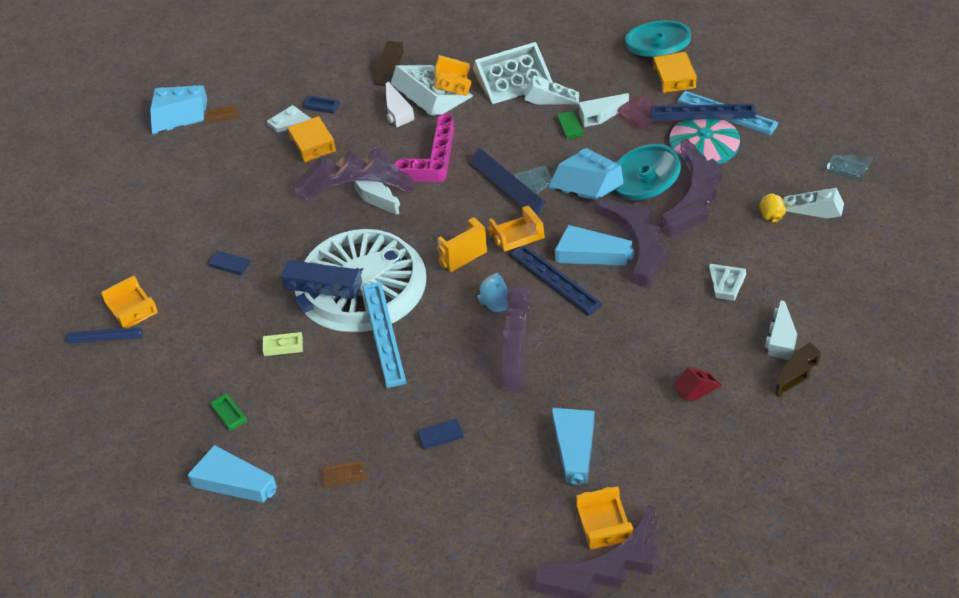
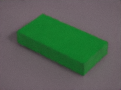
M574 111L557 114V119L566 139L583 136V131Z
M227 393L209 403L229 431L247 422V418Z

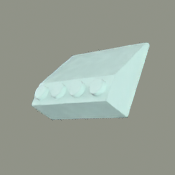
M536 42L477 59L473 66L477 80L492 104L525 95V89L534 75L552 82Z
M433 65L396 66L391 81L396 90L404 93L408 99L413 100L418 107L423 108L431 116L444 114L473 97L469 92L467 96L435 88V67Z

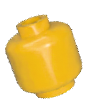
M768 194L761 199L759 208L765 220H772V222L780 221L786 213V207L782 198L775 194Z

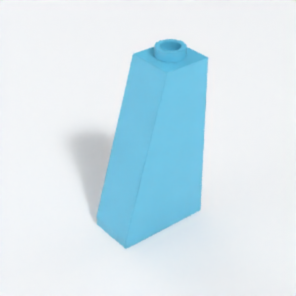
M568 225L555 250V260L558 263L625 266L627 261L632 260L634 255L632 241L570 225Z
M553 408V426L565 480L573 485L587 484L594 430V411Z
M215 445L188 474L191 486L194 488L263 503L268 497H272L276 491V483L272 475Z

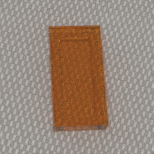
M237 104L204 111L207 124L240 117Z
M364 460L322 467L325 487L367 480Z

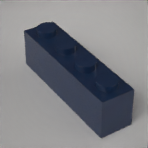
M293 260L287 261L280 276L284 289L290 291L294 290L356 299L362 285L360 269Z

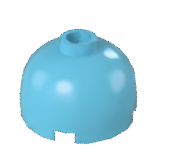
M495 273L485 278L480 286V295H478L480 304L482 306L486 305L493 312H503L513 307L511 300L507 302V293L509 291L502 277Z

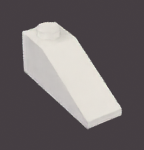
M387 82V119L389 123L399 127L413 121V108Z

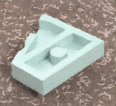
M292 105L267 120V125L276 132L287 130V127L311 118Z
M710 264L716 298L735 301L746 276V269Z

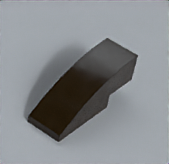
M386 42L378 65L375 85L386 86L387 82L391 84L395 68L400 66L399 62L404 53L403 42Z
M809 342L800 348L785 364L777 381L775 393L777 397L807 380L810 376L811 368L819 364L821 351Z

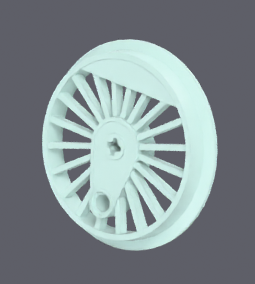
M352 230L325 240L314 248L305 260L308 263L364 269L361 274L362 285L356 299L351 300L349 312L341 311L348 298L341 297L336 304L334 300L338 298L337 296L320 294L313 299L307 292L295 291V294L298 296L304 293L308 300L313 303L314 309L305 314L312 321L323 327L342 332L371 331L373 329L362 286L381 282L384 285L403 289L402 293L397 294L382 285L384 294L393 299L387 303L391 323H394L407 315L421 299L426 286V269L419 254L399 237L380 230ZM362 243L360 257L357 258L354 244ZM374 243L368 255H366L367 244ZM382 244L386 245L383 250L377 252ZM350 245L353 259L349 258L342 247ZM337 250L345 262L331 254V252ZM393 250L398 257L394 260H387L384 258V254L387 251ZM404 256L407 258V260H401L399 262H396L399 258L401 259ZM325 257L335 264H331L320 260H322ZM412 266L413 271H400L406 267ZM390 278H411V279H410L409 283H405V282L393 280V279H390ZM358 296L363 297L366 309L364 312H355Z

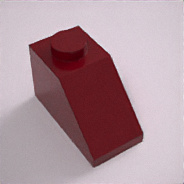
M687 367L673 386L678 390V395L682 399L696 401L722 384L710 372Z

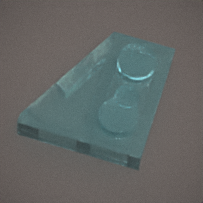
M834 154L828 162L827 169L835 173L849 175L852 178L862 179L873 157L867 156L866 160L857 159L856 155L844 156Z
M545 165L513 174L537 194L544 190L552 180Z

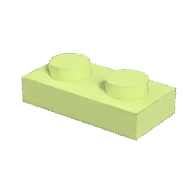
M302 332L263 336L264 356L303 352Z

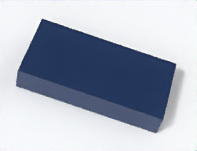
M309 95L303 104V109L334 114L340 102L339 100Z
M217 251L209 262V266L240 276L243 275L250 265V259Z
M457 419L418 430V435L424 449L464 438Z

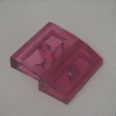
M641 96L626 102L617 111L637 127L642 128L652 125L653 120L651 119L650 107L658 105L648 97Z

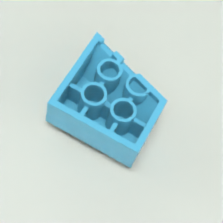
M204 85L155 88L150 109L152 135L162 130H171L173 127L204 121L207 105Z
M585 148L558 165L548 187L552 190L556 188L562 189V193L575 192L580 197L598 200L624 184L621 165Z

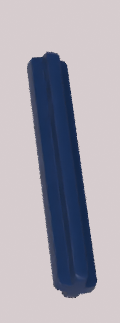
M142 327L68 332L66 339L69 344L141 338L143 330Z

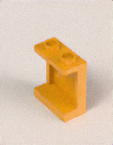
M686 52L654 57L653 69L654 71L657 70L663 93L696 88L697 76Z
M439 55L434 68L435 88L467 96L471 86V80L467 78L470 64Z
M319 116L287 127L290 140H293L297 145L304 163L336 151L334 139Z
M529 205L522 207L523 217L500 225H497L493 219H489L488 233L490 237H494L496 245L500 246L504 252L545 238L543 222Z
M475 217L468 220L469 230L449 241H445L441 236L437 238V249L440 256L439 263L443 269L447 268L452 272L487 252L485 227Z
M135 276L101 292L106 306L122 328H129L158 313L154 300L151 297L148 298L139 286Z
M606 487L602 490L584 492L576 496V507L590 550L633 540V527L631 522L628 523L619 497L620 491L618 487Z

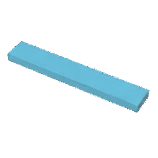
M684 91L677 100V104L680 105L723 104ZM756 115V118L723 119L770 136L778 126V122Z
M377 282L362 286L386 387L390 388L406 384L382 283Z

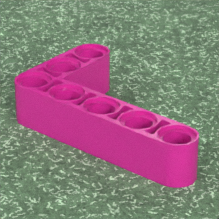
M442 114L438 118L431 159H399L395 162L398 180L441 182L446 179L454 136L452 115Z

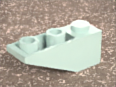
M534 75L525 89V100L534 104H579V92Z
M629 94L579 102V116L584 127L601 124L628 108Z
M373 171L354 179L356 192L365 202L393 214H399L400 203L398 198L393 197L389 187H385L382 179L377 177Z
M837 188L789 195L783 199L786 211L821 218L840 217L844 206Z
M781 301L779 308L775 307L773 314L775 322H771L769 333L772 335L771 337L767 336L765 348H768L767 356L789 360L794 353L797 332L785 301Z

